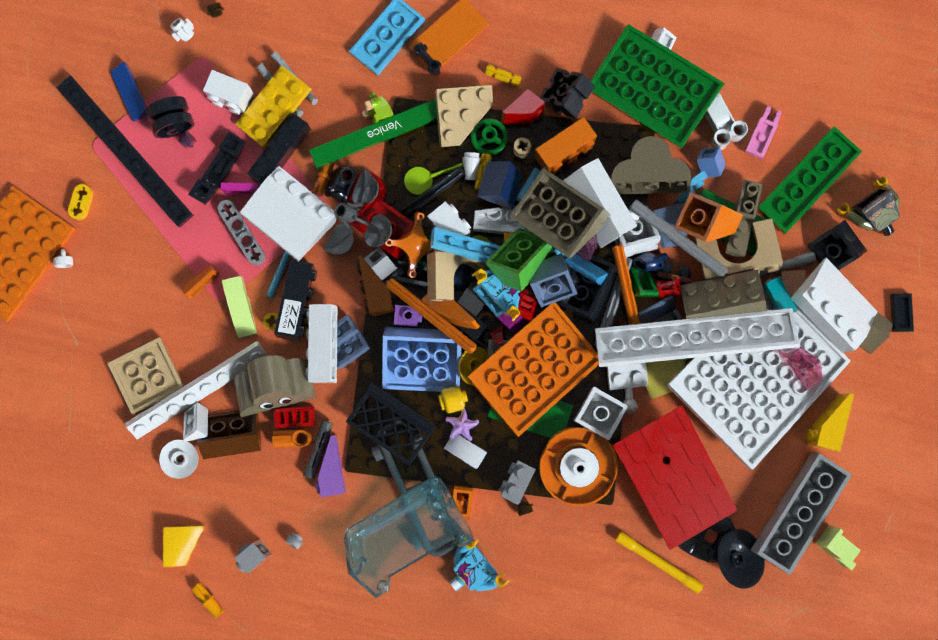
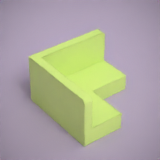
M829 525L815 544L843 567L853 570L857 565L853 560L859 554L860 549L841 535L844 532L841 528Z

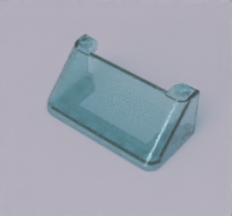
M431 477L346 530L344 543L348 574L375 598L389 590L391 576L450 541L454 540L455 544L459 547L466 546L474 541L468 524L440 477Z

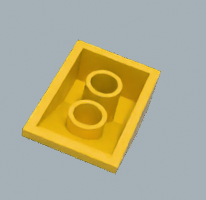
M838 394L810 426V429L807 430L805 435L806 445L827 451H841L854 394Z

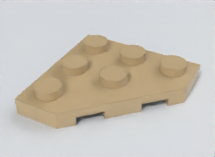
M492 85L435 89L440 147L460 146L492 107Z

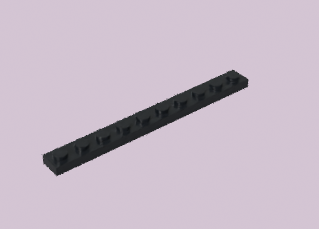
M71 75L56 87L179 228L194 216Z

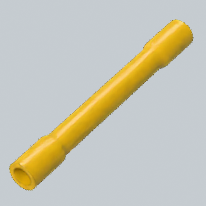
M620 531L616 536V542L660 568L696 594H699L703 589L704 584L643 547L624 532Z

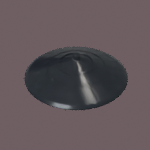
M742 529L731 530L723 536L718 547V563L723 576L730 584L737 588L747 589L755 586L760 581L764 572L765 560L751 551L757 539L751 533Z

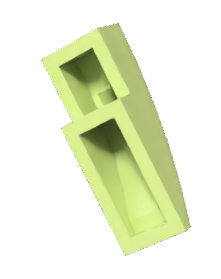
M237 276L222 280L227 304L238 338L257 334L244 278Z

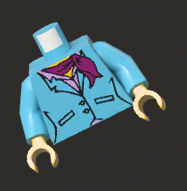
M479 269L472 274L478 280V285L473 290L497 317L504 313L506 316H511L512 321H514L520 315L518 309L520 299L518 294L520 291L505 286L491 270Z
M469 534L456 550L453 559V570L457 576L449 583L456 591L464 585L470 591L475 590L477 592L492 590L498 586L504 587L509 582V580L504 581L502 579V576L506 573L502 572L498 575L496 569L476 546L478 539L472 542L470 540L472 534Z

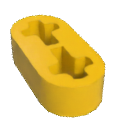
M79 184L73 191L68 213L76 220H83L88 215L93 198V190L89 186ZM85 189L87 195H83L82 197V195H80L79 193L80 191H84ZM81 209L82 213L76 214L74 210Z

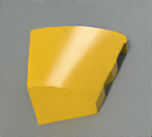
M204 526L163 527V567L187 565L193 549H195L201 533L204 531Z

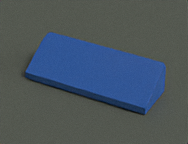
M124 61L111 71V75L132 121L135 122L147 116L145 112L147 105L128 64Z

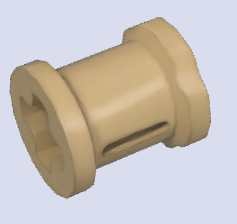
M524 137L518 138L515 141L513 151L516 157L522 159L528 156L531 149L530 141ZM519 145L526 147L525 151L519 149Z

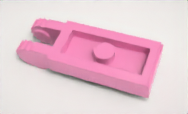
M768 105L759 118L744 151L760 160L764 158L782 114L778 110L772 121L767 120V116L771 111V107Z

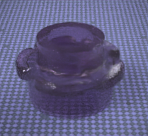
M188 131L179 134V142L185 148L194 147L193 144L196 142V139Z

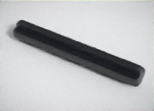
M457 167L401 208V214L408 218L464 177L465 173L462 168Z

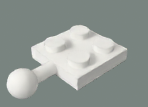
M646 362L607 366L609 390L625 389V401L623 403L628 406L625 413H635L638 405L633 399L632 388L648 386Z

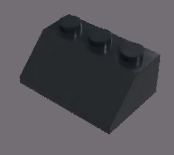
M580 251L578 255L606 271L608 275L602 284L598 285L576 270L571 269L570 275L578 294L557 301L556 304L595 323L618 274L615 264Z

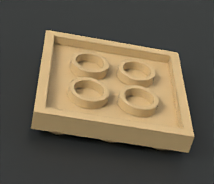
M160 337L107 363L132 415L157 404L184 387V383Z

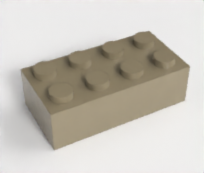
M758 269L681 285L686 319L767 311Z

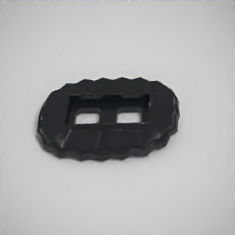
M725 517L681 543L678 547L697 559L705 562H718L720 541L726 533L734 530L735 527L732 521ZM708 529H712L718 534L712 544L704 540Z

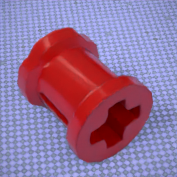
M677 277L670 281H657V290L660 298L668 294L675 293L679 295L681 293V285Z

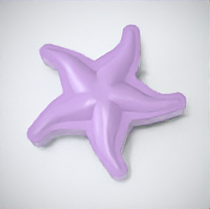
M465 408L461 410L462 413L458 418L446 417V422H450L454 427L450 434L451 440L454 436L460 434L467 440L472 441L469 429L478 425L479 420L471 421L467 419Z

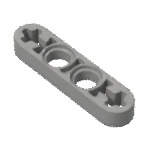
M230 200L221 201L218 205V212L247 260L252 265H262L266 258L265 253L237 207ZM224 206H232L230 212L233 215L237 213V215L230 217L227 212H223L225 210ZM235 220L242 222V226L238 230L232 228V223ZM244 236L251 237L252 242L250 245H242V238ZM253 248L257 254H261L259 261L252 260L254 255L250 249Z

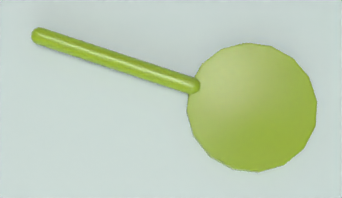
M463 163L430 174L425 168L414 167L405 175V186L412 194L421 195L432 186L433 177L453 171L457 167H464Z

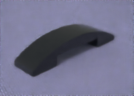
M228 132L219 146L220 150L201 180L198 179L188 195L206 205L231 172L245 145V140Z

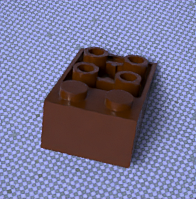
M361 255L358 256L359 261L356 262L358 273L363 278L360 281V287L363 294H366V299L363 300L365 311L372 317L395 313L391 292Z

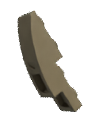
M743 180L734 211L742 214L743 217L736 232L728 235L726 238L728 239L725 249L726 254L740 258L745 257L763 184Z

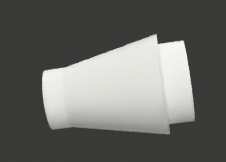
M465 152L464 157H462L465 180H476L481 158H479V153Z

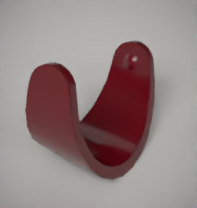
M503 325L488 331L491 340L495 344H501L503 340H506Z

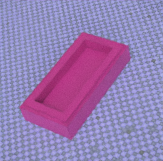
M221 183V190L225 194H254L261 185L259 183Z

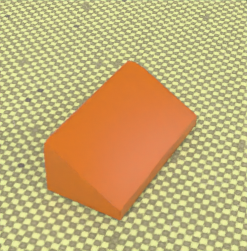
M211 264L206 266L182 288L184 295L190 299L196 296L219 275L217 270Z

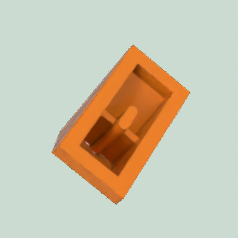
M454 485L452 515L470 517L474 487Z

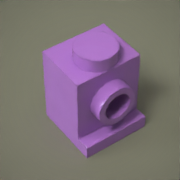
M395 305V326L418 327V323H422V315L412 307ZM407 312L412 314L410 319L405 318Z

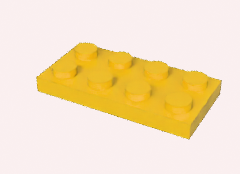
M281 65L235 125L263 148H266L292 112L294 113L312 89Z

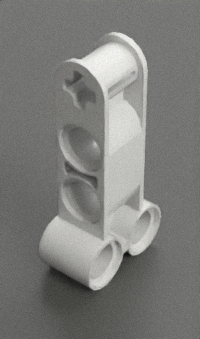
M719 93L705 113V117L714 132L711 146L720 147L723 150L730 141L739 142L748 132V126L743 121H735ZM733 129H740L741 135L735 134ZM717 137H723L725 143H719Z

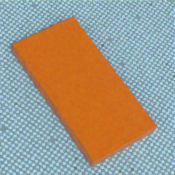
M459 0L408 46L414 53L413 48L416 44L420 42L423 45L426 44L428 47L427 53L433 60L439 61L442 68L487 28L489 23L468 0ZM419 56L418 58H419V59L425 64V66L428 68L429 66H428V65L426 64V62L422 59V57Z

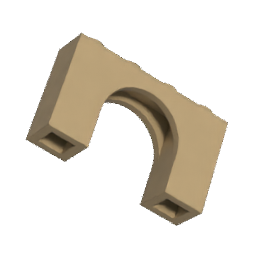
M772 219L753 222L752 232L756 244V254L752 259L741 264L731 263L724 259L719 252L717 240L705 242L695 237L697 246L728 269L724 276L757 269L759 274L765 270L774 272L779 270V267H782L783 264ZM700 262L704 280L719 277Z
M434 249V252L427 254L428 301L446 302L454 300V274L461 264L468 265L475 271L479 269L490 270L486 263Z

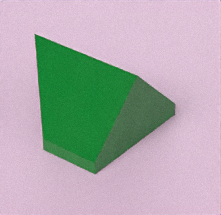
M630 267V279L634 297L660 298L657 285L650 271L641 272L635 267Z

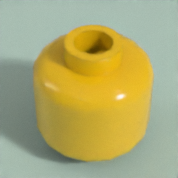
M459 386L442 389L441 395H438L441 409L447 413L463 410L465 402L468 401L465 390L461 391Z

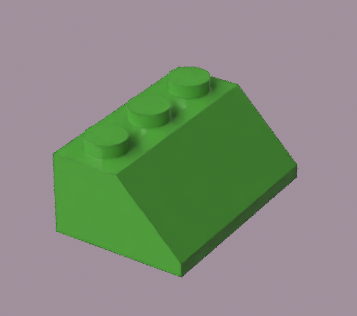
M518 228L486 261V265L505 286L522 291L530 283L529 281L543 260L553 257V248L533 232Z

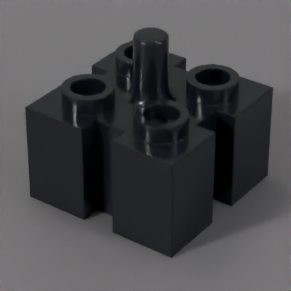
M556 68L549 80L551 82L549 88L545 87L539 98L545 102L544 106L550 112L560 115L563 113L565 116L577 118L584 106L582 101L588 99L595 86L583 73L572 71L570 74L567 70Z

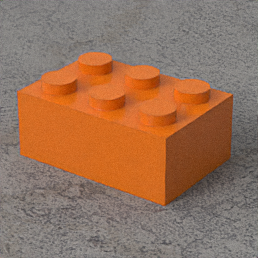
M583 117L536 148L534 159L541 169L544 168L555 175L562 170L561 167L564 164L570 165L577 160L579 154H586L591 151L597 135Z

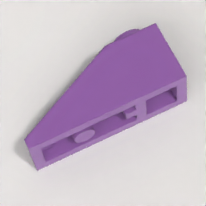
M337 435L330 436L319 472L318 482H316L317 494L320 493L321 497L346 493Z

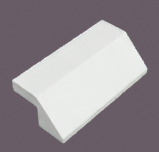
M598 158L579 168L563 180L611 214L601 229L593 236L600 248L637 227Z

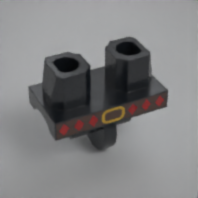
M664 262L663 269L655 274V279L670 281L677 277L680 285L692 283L690 278L691 268L680 266L678 275L671 274L673 267L671 263Z

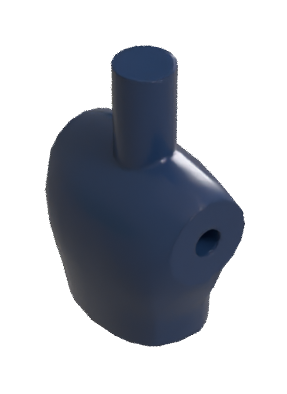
M644 252L634 258L633 264L641 272L660 271L663 269L664 261L668 259L667 253L655 255L650 252Z
M461 264L456 269L454 274L455 289H467L470 281H478L475 276H472L473 273H470L468 265Z

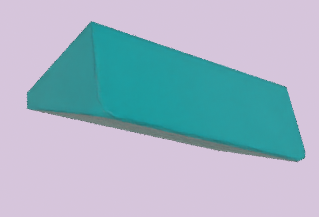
M780 276L762 285L775 310L793 308V313L798 311L794 302L790 299L791 296Z

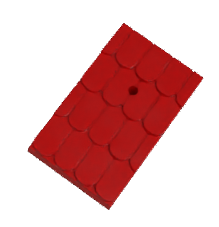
M682 405L612 445L669 550L737 511ZM664 457L667 459L668 464L663 463Z

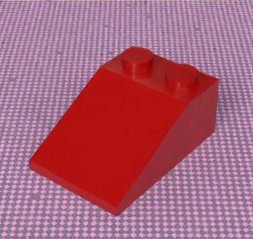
M378 197L371 203L365 202V205L357 212L358 218L370 224L375 215L387 217L392 226V233L389 239H400L406 236L414 226L411 220ZM356 220L349 223L363 235L368 226ZM384 244L379 246L398 261L405 253L397 246L388 247Z

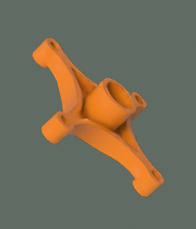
M421 212L415 213L414 226L406 236L400 239H388L389 242L384 243L388 247L397 246L405 252L409 262L407 275L411 278L417 275L415 269L419 260L425 254L434 250V248H430L431 241L428 240L423 232L422 220L424 219V214Z

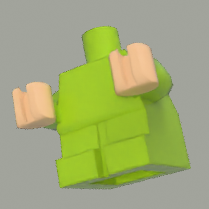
M371 93L369 95L370 101L364 102L366 110L362 111V117L364 120L372 117V124L393 116L388 102L382 96L377 98L376 93Z

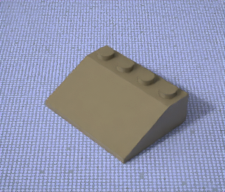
M543 168L510 217L568 258H572L601 229L611 214Z

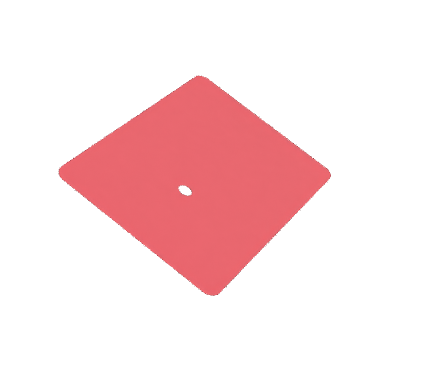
M200 57L144 100L148 107L150 104L163 98L172 96L184 97L189 106L188 113L192 115L195 123L192 129L178 136L161 139L153 135L151 129L153 122H150L147 116L133 122L128 113L114 124L192 212L194 216L179 228L100 137L95 139L93 149L195 276L209 264L217 270L219 275L205 288L215 300L222 302L226 300L222 280L242 276L245 284H247L283 255L285 250L243 217L266 256L262 265H252L219 214L218 205L221 201L234 197L237 200L236 207L240 212L254 194H225L220 187L206 205L188 195L198 179L201 180L220 150L219 146L228 132L245 140V145L223 183H257L247 173L266 149L235 125L243 115L242 113L236 115L230 112L227 107L222 106V108L212 105V101L207 99L208 96L203 92V89L211 71H219L209 59ZM289 158L282 169L312 192L313 185ZM318 193V195L316 196L319 199H321L325 204H327V202L322 198V196H319ZM227 205L224 206L225 210L223 212H227L230 217L237 215V213L233 215ZM235 220L232 223L234 230H238L242 226L240 220ZM250 236L242 238V245L248 246L251 244L252 239ZM253 248L250 249L254 255L252 260L259 261L261 254H257Z

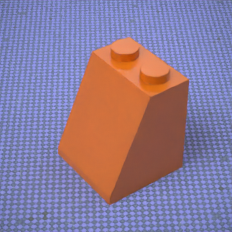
M690 192L674 228L705 242H710L734 234L743 215L724 205Z

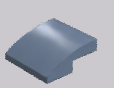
M348 314L337 321V368L341 370L371 349L363 334Z

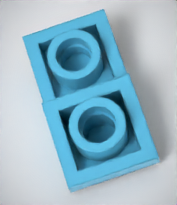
M702 171L691 180L690 192L695 193L694 189L696 190L705 184L703 181L708 177L705 171ZM690 192L680 193L674 204L686 203Z

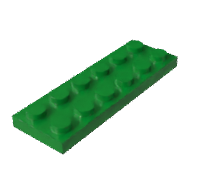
M835 126L832 127L758 206L757 210L767 219H772L774 226L783 234H786L862 151Z

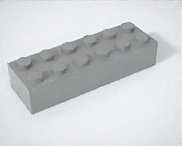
M811 452L754 543L751 551L781 571L791 575L852 474L822 454Z

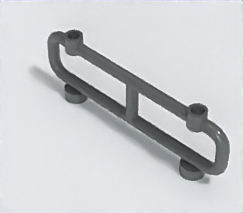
M405 419L396 420L397 427L401 426L405 430L409 429L408 422ZM393 421L383 425L384 434L394 429ZM381 428L378 429L376 435H381ZM419 430L412 431L414 442L422 440ZM379 444L371 447L377 462L385 459L416 528L417 534L410 536L416 551L424 548L429 555L440 557L456 550L461 544L459 529L462 526L458 517L453 518L423 449L420 450L417 456L427 480L406 489L391 453ZM429 487L432 488L454 538L451 544L440 549L432 547L410 498L411 495Z

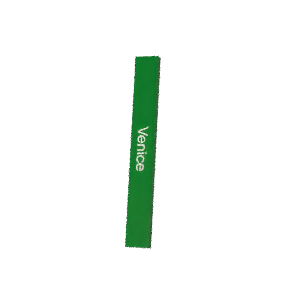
M436 99L310 149L309 152L316 168L318 169L436 121Z

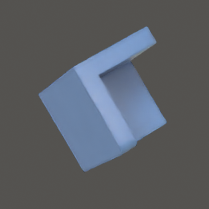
M720 147L702 148L697 157L701 172L705 171L708 177L721 176L726 164Z

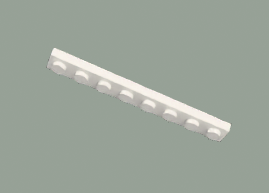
M258 341L254 342L126 422V428L136 439H139L232 381L235 375L247 370L246 366L250 361L268 356L266 351Z

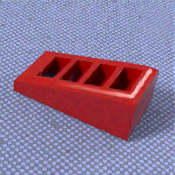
M529 283L518 294L520 297L518 309L520 311L519 316L530 321L534 314L537 298Z
M314 407L274 409L275 428L315 426ZM298 411H300L301 423H297ZM305 411H308L309 422H305ZM283 412L285 424H281V413ZM289 412H292L293 423H289Z

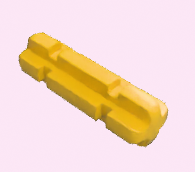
M490 64L486 67V75L494 76L495 79L506 83L510 82L513 86H519L521 76L512 75L511 72L501 68L496 69V66Z
M489 154L481 155V163L479 164L477 181L475 182L476 190H479L486 163L491 162V155Z

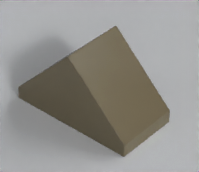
M877 312L867 337L859 347L869 354L874 352L889 338L893 323Z

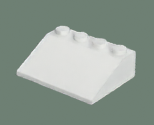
M280 166L264 180L240 211L243 217L298 262L336 223L337 219L332 208Z
M827 258L822 260L790 298L842 353L855 351L867 337L877 314V310Z

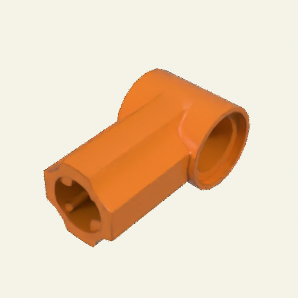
M307 429L273 431L272 435L274 448L305 447L313 441V435ZM301 433H304L307 437L305 443L299 441Z

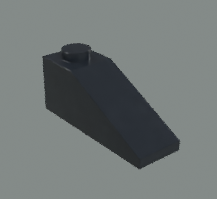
M390 259L397 269L388 275L387 279L394 278L398 282L427 290L426 266L416 265L415 271L417 275L411 278L407 275L409 263Z

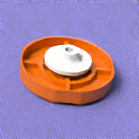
M570 427L557 432L547 441L539 458V473L545 488L554 498L571 506H587L598 502L609 493L618 474V459L614 448L607 439L585 427Z

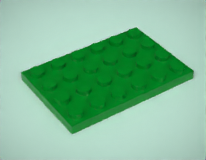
M628 24L592 78L591 82L595 87L591 93L682 149L725 83Z

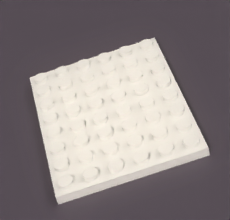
M767 279L763 284L771 281V279ZM763 288L767 311L775 310ZM796 304L795 306L798 311L794 312V318L800 343L799 347L695 357L667 384L668 388L748 470H753L850 362L847 356L833 344Z

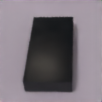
M912 293L890 294L892 332H913Z

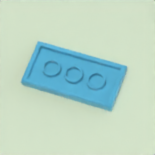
M392 0L349 50V54L378 76L425 22V18L403 0Z

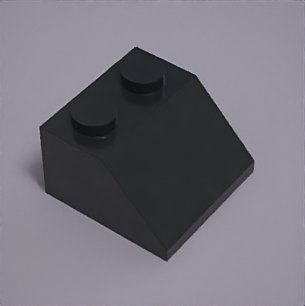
M846 220L840 222L807 245L811 252H814L819 263L824 258H827L838 270L867 252V249Z

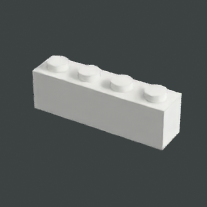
M333 304L309 305V310L306 314L309 321V329L306 331V337L309 340L306 350V357L308 359L306 378L309 383H337V306Z

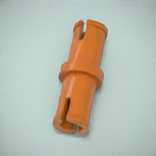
M336 161L321 167L320 172H317V180L312 190L313 194L318 195L319 193V196L324 195L327 183L331 180L330 175Z

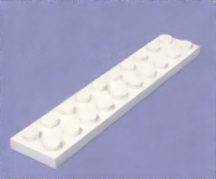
M793 308L595 328L599 367L799 347L800 344Z

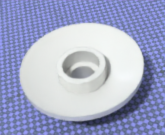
M174 440L166 444L159 457L163 472L169 477L176 479L191 475L197 468L199 461L196 448L190 442L183 440ZM180 455L184 457L182 463L178 461Z

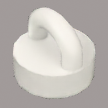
M61 249L60 256L53 258V265L56 268L72 267L73 257L66 256L65 249Z

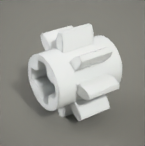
M178 18L170 26L172 36L177 41L182 39L186 42L194 35L193 24L187 18L184 21Z

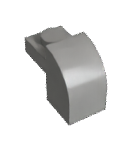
M377 247L364 258L381 280H384L397 269L380 247Z

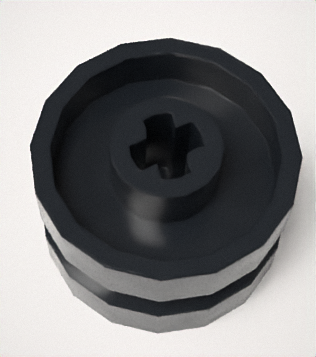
M181 96L160 99L150 104L145 110L148 120L153 122L151 129L156 138L162 139L178 136L192 129L195 124L192 115L188 113V103Z

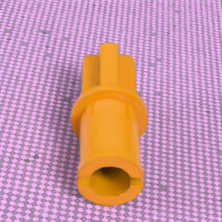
M201 583L196 584L192 588V592L202 603L201 606L208 610L214 620L224 612L215 601V596H211Z

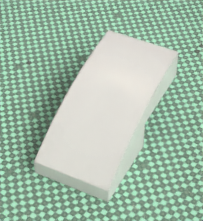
M460 435L454 436L452 440L449 439L444 449L475 469L479 467L487 454L486 451Z

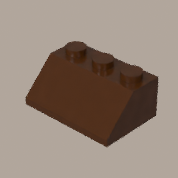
M239 410L208 415V435L197 440L202 458L210 459L261 451V430L258 413L241 417Z

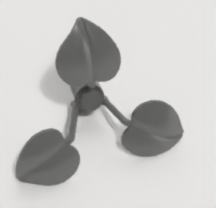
M363 170L353 190L352 199L354 204L347 203L346 205L340 203L335 208L334 214L343 224L335 227L323 248L329 253L342 255L349 252L355 242L354 237L351 235L353 229L347 222L350 223L356 220L368 226L364 238L365 242L372 247L383 245L391 236L392 226L387 217L375 215L370 224L358 218L356 209L353 208L362 207L365 205V202H373L378 195L379 184L367 170Z

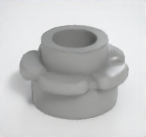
M294 532L292 535L287 534L288 537L285 542L298 550L303 545V542H301L303 538Z

